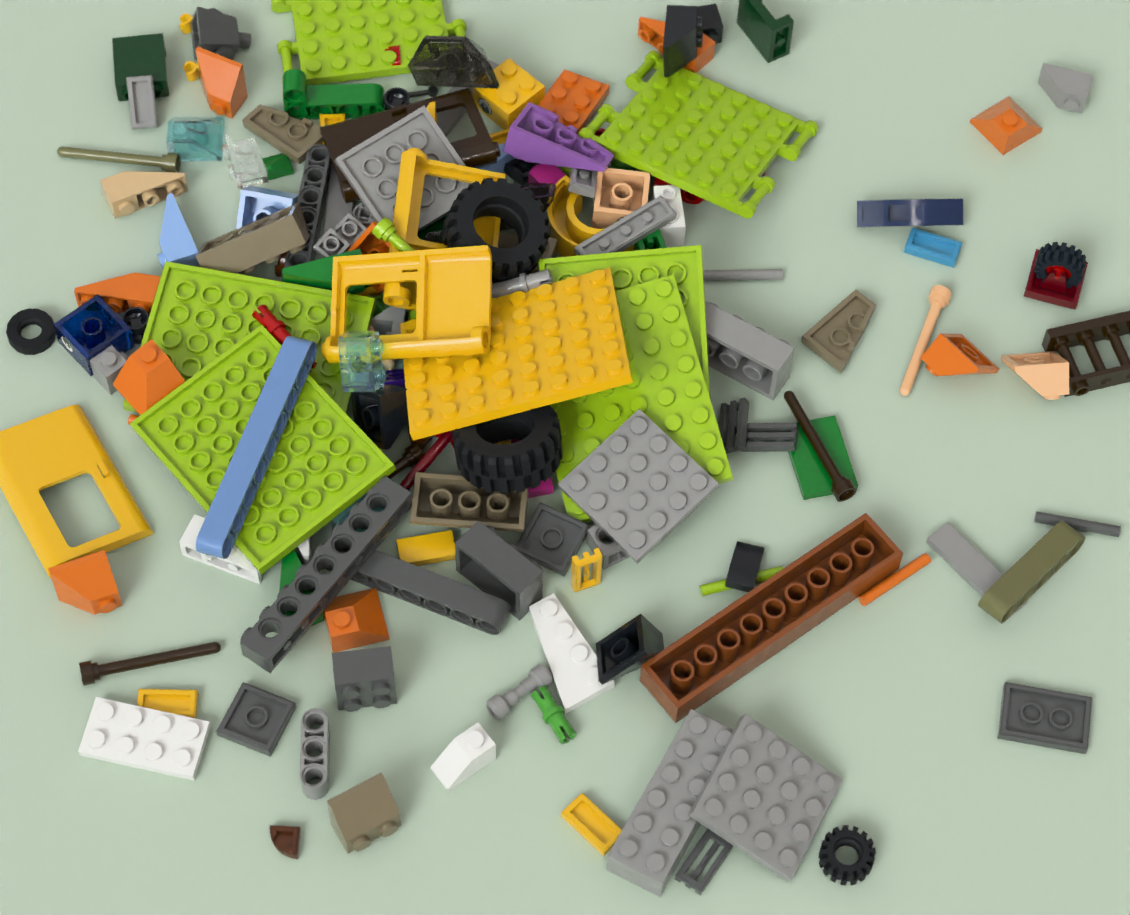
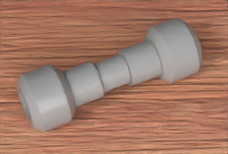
M538 664L529 671V677L520 682L519 686L513 690L510 689L503 695L496 694L487 700L486 707L492 717L497 720L503 719L510 714V707L519 702V699L523 696L529 695L534 690L539 689V687L552 684L553 678L549 670L544 665Z

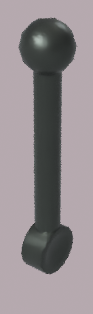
M431 86L428 90L408 93L410 97L423 95L436 97L438 95V88Z

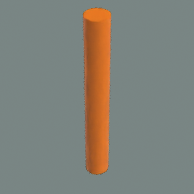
M926 553L922 554L859 596V602L863 606L868 605L931 563V558Z

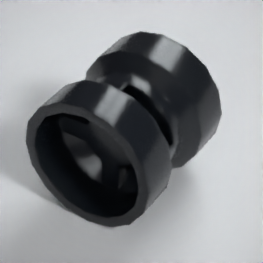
M395 87L389 89L384 95L385 110L410 104L409 93L403 88Z
M132 307L127 309L122 315L125 336L133 344L142 343L149 319L147 311L143 308Z

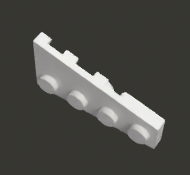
M554 593L529 606V613L539 642L542 645L545 659L550 668L553 683L559 694L561 706L565 710V714L614 688V680L603 685L599 682L596 654Z

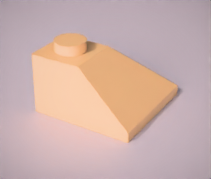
M1056 352L1001 355V361L1036 392L1044 396V399L1054 400L1061 398V395L1069 394V362Z

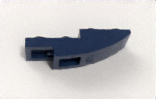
M963 199L857 201V227L963 225Z

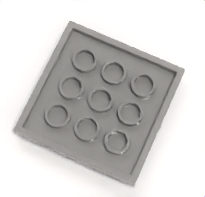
M422 106L335 158V163L377 223L385 217L393 222L401 154L404 151H407L409 148H419L428 156V159L466 166L425 106ZM430 175L425 176L418 232L448 215L458 194L463 189H467L471 183Z
M638 409L558 483V487L638 564L719 488V483L648 416Z
M744 714L736 724L688 815L788 882L793 879L842 779L747 714Z

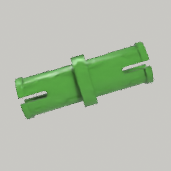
M547 686L539 687L544 699L536 690L531 694V697L542 711V719L546 724H550L560 744H566L569 740L565 736L564 731H566L571 740L576 737L577 733L564 716L565 710L563 707L557 705Z

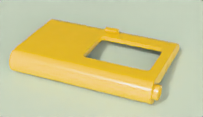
M409 148L401 154L393 216L394 228L397 230L396 234L415 251L447 247V245L421 240L417 236L425 176L430 175L467 183L478 181L481 184L482 180L486 178H493L494 182H497L498 178L505 179L506 174L428 159V156L421 149ZM483 216L475 219L473 224L479 237L487 244L498 248L501 218ZM390 243L389 253L400 252ZM416 281L385 283L383 302L385 304L416 311Z
M488 245L333 257L330 336L322 343V356L332 364L488 354L491 343L492 254ZM416 281V329L413 333L364 337L346 336L347 291L350 286Z
M71 405L0 431V488L50 579L51 576L48 568L105 550V553L154 534L81 406ZM88 473L94 479L121 528L76 547H70L66 543L39 492L50 486Z

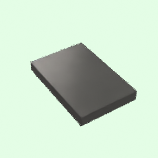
M1005 682L1002 693L998 739L1086 754L1088 751L1092 697Z

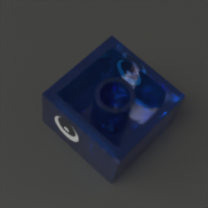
M98 294L53 324L58 342L90 376L93 375L90 360L111 345L119 353L121 351L126 353L135 347L131 328Z

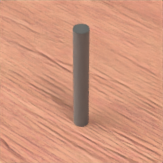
M1038 511L1035 513L1034 522L1055 526L1062 520L1075 530L1119 537L1121 526Z

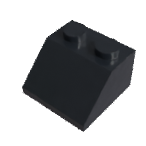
M667 5L663 42L664 77L672 76L697 57V47H702L703 17H698V6Z

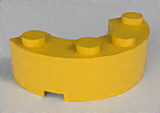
M567 175L554 185L549 194L547 214L550 220L547 226L551 228L550 237L558 239L557 252L562 257L577 256L574 252L575 246L604 230L588 227L576 217L582 211L583 195L568 192L569 177ZM634 244L624 251H634Z

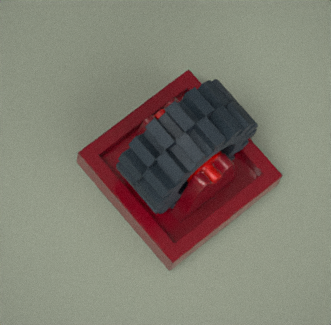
M1053 242L1052 246L1047 243L1040 250L1036 249L1024 297L1076 310L1088 265L1086 256L1082 255L1080 249L1075 251L1076 246L1071 245L1067 247V243L1062 242V245H1058V242Z

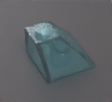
M172 117L168 121L166 142L168 152L179 153L181 161H222L224 117Z

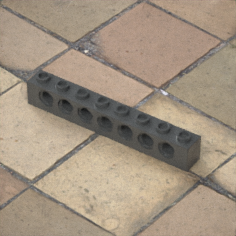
M383 476L366 493V497L360 503H355L347 519L335 526L328 541L325 544L321 543L316 548L313 558L308 564H303L298 569L295 579L290 585H285L280 590L277 600L271 607L267 606L263 609L258 622L252 628L249 627L244 631L240 639L243 656L271 673L411 509V492L388 477ZM376 508H383V509H384V510L379 511V512L374 511V509H376ZM359 528H365V529H367V530L364 531V532H357V531H356V530L359 529ZM343 548L349 549V551L344 553L338 552V550ZM324 569L332 570L329 573H320ZM305 590L314 591L313 593L308 595L302 594V592ZM287 611L296 612L294 615L291 616L284 615V613ZM270 632H276V633H278V634H277L276 636H274V637H266V636H265L266 634H268V633H270Z

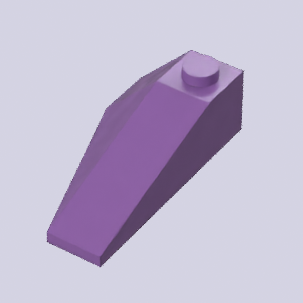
M530 102L509 128L503 152L526 162L605 172L614 158V154L589 138L583 139L576 134L577 129L572 125L566 127L560 123L558 115Z

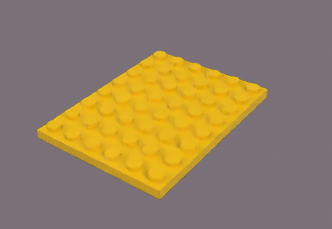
M610 267L576 277H569L553 282L552 285L543 284L537 288L529 289V292L517 291L509 295L491 298V343L488 354L403 359L409 431L412 440L633 383ZM416 319L400 323L401 334H410L416 329Z

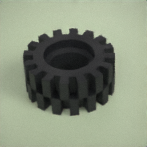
M843 825L842 830H839L838 827L833 828L832 833L828 832L822 841L818 857L820 858L819 865L820 868L824 867L823 874L826 877L829 874L831 875V881L834 883L839 879L841 880L840 885L846 886L847 881H850L851 885H855L858 879L862 882L866 875H869L876 853L875 848H872L874 842L871 838L866 839L867 833L864 830L859 834L858 827L854 826L852 831L848 830V825ZM841 846H850L857 851L859 859L852 865H845L837 860L835 851Z

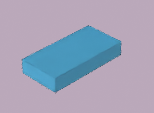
M912 227L903 253L954 268L962 242Z

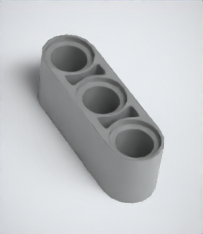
M313 708L307 710L301 719L300 778L305 796L309 799L317 800L323 798L329 790L330 729L327 714L321 709ZM316 723L322 725V727L316 730L309 728ZM312 751L322 752L317 757L309 756V753ZM313 778H319L322 780L320 783L316 785H311L308 783L309 780Z

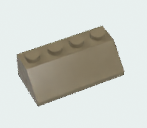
M299 202L205 242L195 256L200 267L230 273L242 272V274H247L257 268L256 265L265 261L266 264H270L280 259V254L290 251L293 254L304 249V244L307 243L309 234Z
M416 472L410 524L471 528L477 521H480L485 526L489 525L495 530L524 532L527 517L528 488L525 489V492L517 493V491H511L509 494H501L499 491L490 493L486 492L483 487L478 489L462 475Z

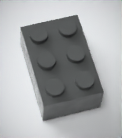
M477 521L455 542L456 571L483 592L506 601L511 606L510 613L519 621L529 612V606L543 598L542 567L535 560H529L523 556L516 545L511 542L507 543L500 538L493 527L485 526L480 521Z

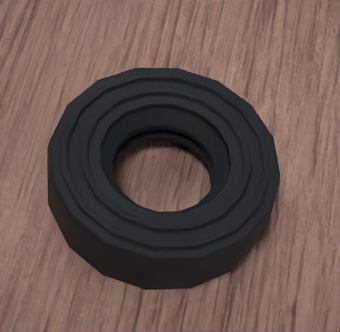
M25 309L11 317L7 324L6 334L10 345L17 352L25 355H35L51 347L56 337V327L52 317L45 311ZM36 324L42 328L40 335L36 338L26 339L21 335L22 329L27 325Z

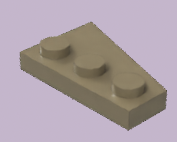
M264 105L256 107L242 120L245 128L299 165L306 159L308 149L311 146L324 142L319 129L322 126L313 124V121L303 118L299 120L290 117L287 112Z
M856 289L802 335L801 342L842 374L875 311L876 305Z

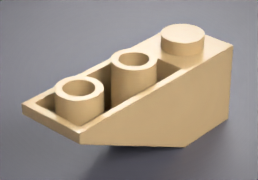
M123 171L100 180L103 196L115 219L167 199V194L173 193V196L177 197L188 191L185 174L180 172Z

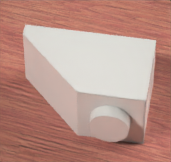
M476 723L454 738L430 769L445 789L450 791L496 759V744L482 726Z

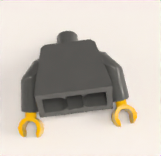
M197 7L193 17L188 13H184L180 17L181 23L179 27L181 32L192 34L194 60H197L195 51L197 47L232 60L238 47L248 49L251 45V34L238 32L237 19L234 16L223 14L215 8L205 9ZM188 61L184 64V71L188 81H196L200 76L198 63Z

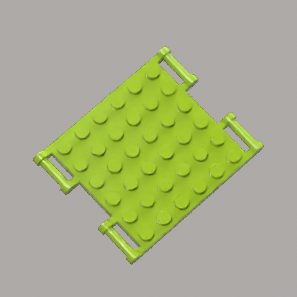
M271 0L273 12L283 13L292 11L296 42L282 40L277 44L278 53L282 59L283 73L293 69L291 55L298 54L300 68L306 75L307 85L465 67L473 62V56L468 49L465 34L467 30L465 20L455 19L452 23L446 24L441 0ZM456 35L458 55L452 56L449 36ZM390 46H400L401 65L392 66L397 59L396 53L393 50L385 51V49H388Z
M650 51L645 56V61L635 73L629 74L625 79L626 86L638 92L621 113L615 112L611 105L603 104L598 110V115L587 127H583L578 132V135L583 139L589 138L614 154L615 159L650 173V175L739 216L750 219L756 213V207L765 195L771 193L776 186L775 181L771 177L761 178L763 173L777 155L789 161H795L800 156L802 147L809 138L816 135L819 127L814 121L804 122L788 113L777 110L685 68H681L670 77H664L663 58H661L658 52ZM652 68L657 70L648 82L642 81ZM605 121L610 123L600 137L594 135ZM795 132L800 133L793 144L786 145ZM752 188L756 189L748 201L741 202Z

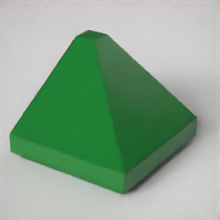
M283 153L262 158V163L269 180L294 174L289 158Z

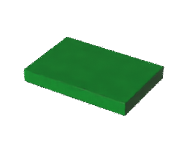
M835 415L810 420L841 475L850 479L857 490L858 483ZM797 422L796 451H788L803 500L833 495L831 491L832 480Z

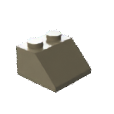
M382 773L327 800L331 825L347 853L354 850H364L371 844V841L381 836L388 837L401 826L399 810Z

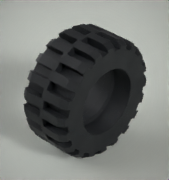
M486 178L482 180L481 184L475 181L469 184L467 189H463L449 210L444 222V233L442 235L443 244L447 245L446 248L488 245L492 254L493 284L517 278L521 273L530 274L549 243L547 240L550 237L551 229L547 226L550 221L546 212L542 213L544 205L539 199L536 201L533 198L534 193L529 189L527 191L520 188L521 184L515 181L513 184L507 183V179L498 178L497 182H494L493 178ZM483 216L501 218L513 227L518 236L519 244L511 248L493 247L479 237L474 228L473 221Z
M550 405L452 431L458 470L461 471V475L478 489L483 487L486 492L494 493V491H499L501 494H509L511 491L521 493L525 492L526 488L531 487L533 489L538 487L542 480L544 482L552 476V472L558 469L560 460L563 457L560 421L556 411ZM510 439L521 440V441H518V442L512 443V444H505V445L495 444V443L500 442V441H503V440H510Z

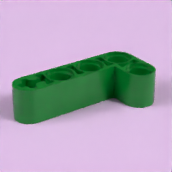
M290 69L283 74L284 112H287L290 117L299 120L303 118L310 120L320 119V114H345L346 119L357 118L385 110L384 88L375 83L307 85L306 75L303 71Z

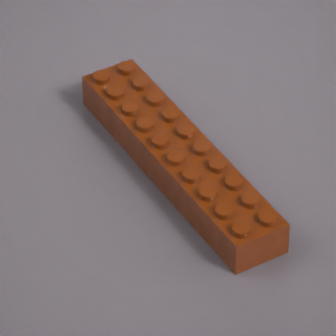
M865 513L641 665L640 681L672 720L677 723L686 717L691 709L696 710L897 571L903 552Z

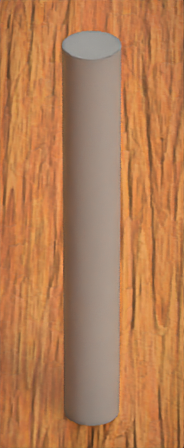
M782 269L703 270L704 281L782 280L783 278Z

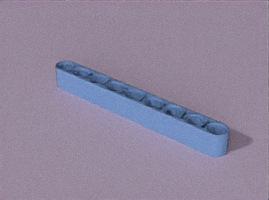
M293 336L285 338L196 539L197 552L222 559H227L230 555L314 363L317 353L316 342Z

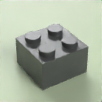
M391 646L332 653L338 710L353 712L363 707L386 708L391 704H397Z

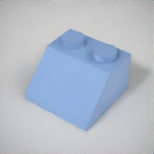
M250 185L241 189L236 229L296 204L299 194Z

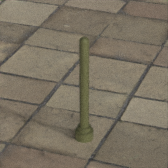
M59 147L57 150L60 157L161 167L166 172H179L181 166V156L179 153L168 152L167 155L163 154L162 157L72 147Z

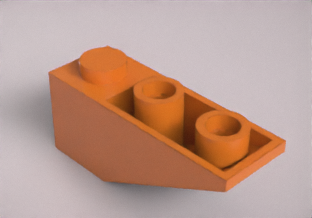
M640 17L638 36L663 54L665 22ZM703 33L702 47H697V57L683 68L694 73L701 70L714 58L715 41Z
M134 272L76 287L74 293L78 306L85 309L105 310V306H107L113 313H124L129 308L140 307L150 315L161 276Z

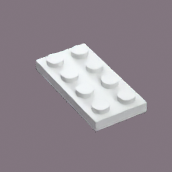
M96 697L78 753L84 757L195 780L211 724L210 721Z

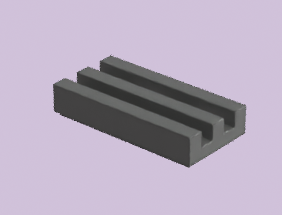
M741 398L739 403L736 400L730 401V405L726 402L721 403L719 431L726 454L745 449L750 403L746 398ZM737 411H739L738 424H736ZM737 433L736 444L734 445L735 434Z
M748 423L746 446L741 452L796 451L798 425L797 423ZM749 440H765V442H748V441H749ZM775 440H790V442H775Z
M707 829L675 875V880L684 882L686 887L689 889L692 887L701 896L733 849V845ZM710 838L714 840V843L690 877L687 876L686 873ZM722 845L724 848L701 882L698 883L696 881L719 846Z

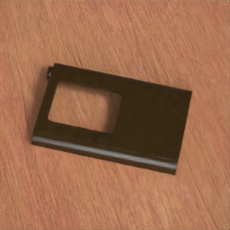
M469 88L320 127V133L323 136L338 176L345 204L359 201L360 198L335 163V158L422 106L427 108L430 102H435L436 113L457 107L466 108L477 134L473 137L451 142L450 144L467 167L480 168L497 163V157L501 156L497 141L492 142Z

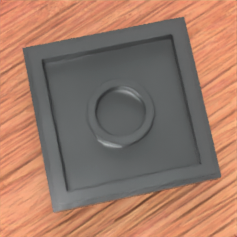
M539 502L516 546L527 559H533L539 565L565 577L572 564V557L577 555L587 536L590 525Z
M242 682L216 731L217 736L271 757L296 709V703Z

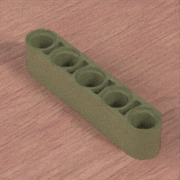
M1059 521L984 593L978 606L1001 624L1004 623L1076 554L1084 543L1085 537L1064 521Z

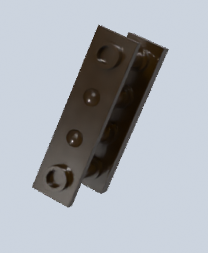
M1130 311L1046 330L1042 342L1044 351L1059 352L1060 356L1069 362V394L1064 395L1065 397L1072 395L1081 396L1089 391L1130 382V359L1119 337L1130 334ZM1105 339L1109 340L1121 366L1106 369L1094 342ZM1078 345L1084 346L1095 372L1081 375L1069 348Z

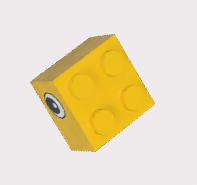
M510 58L473 85V99L478 110L503 130L510 128L529 102L538 106L545 96V86Z

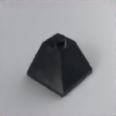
M393 384L350 387L354 422L378 448L390 449L408 421L407 389Z
M639 614L596 643L598 679L602 685L641 668L643 663L664 650L663 634L642 614Z

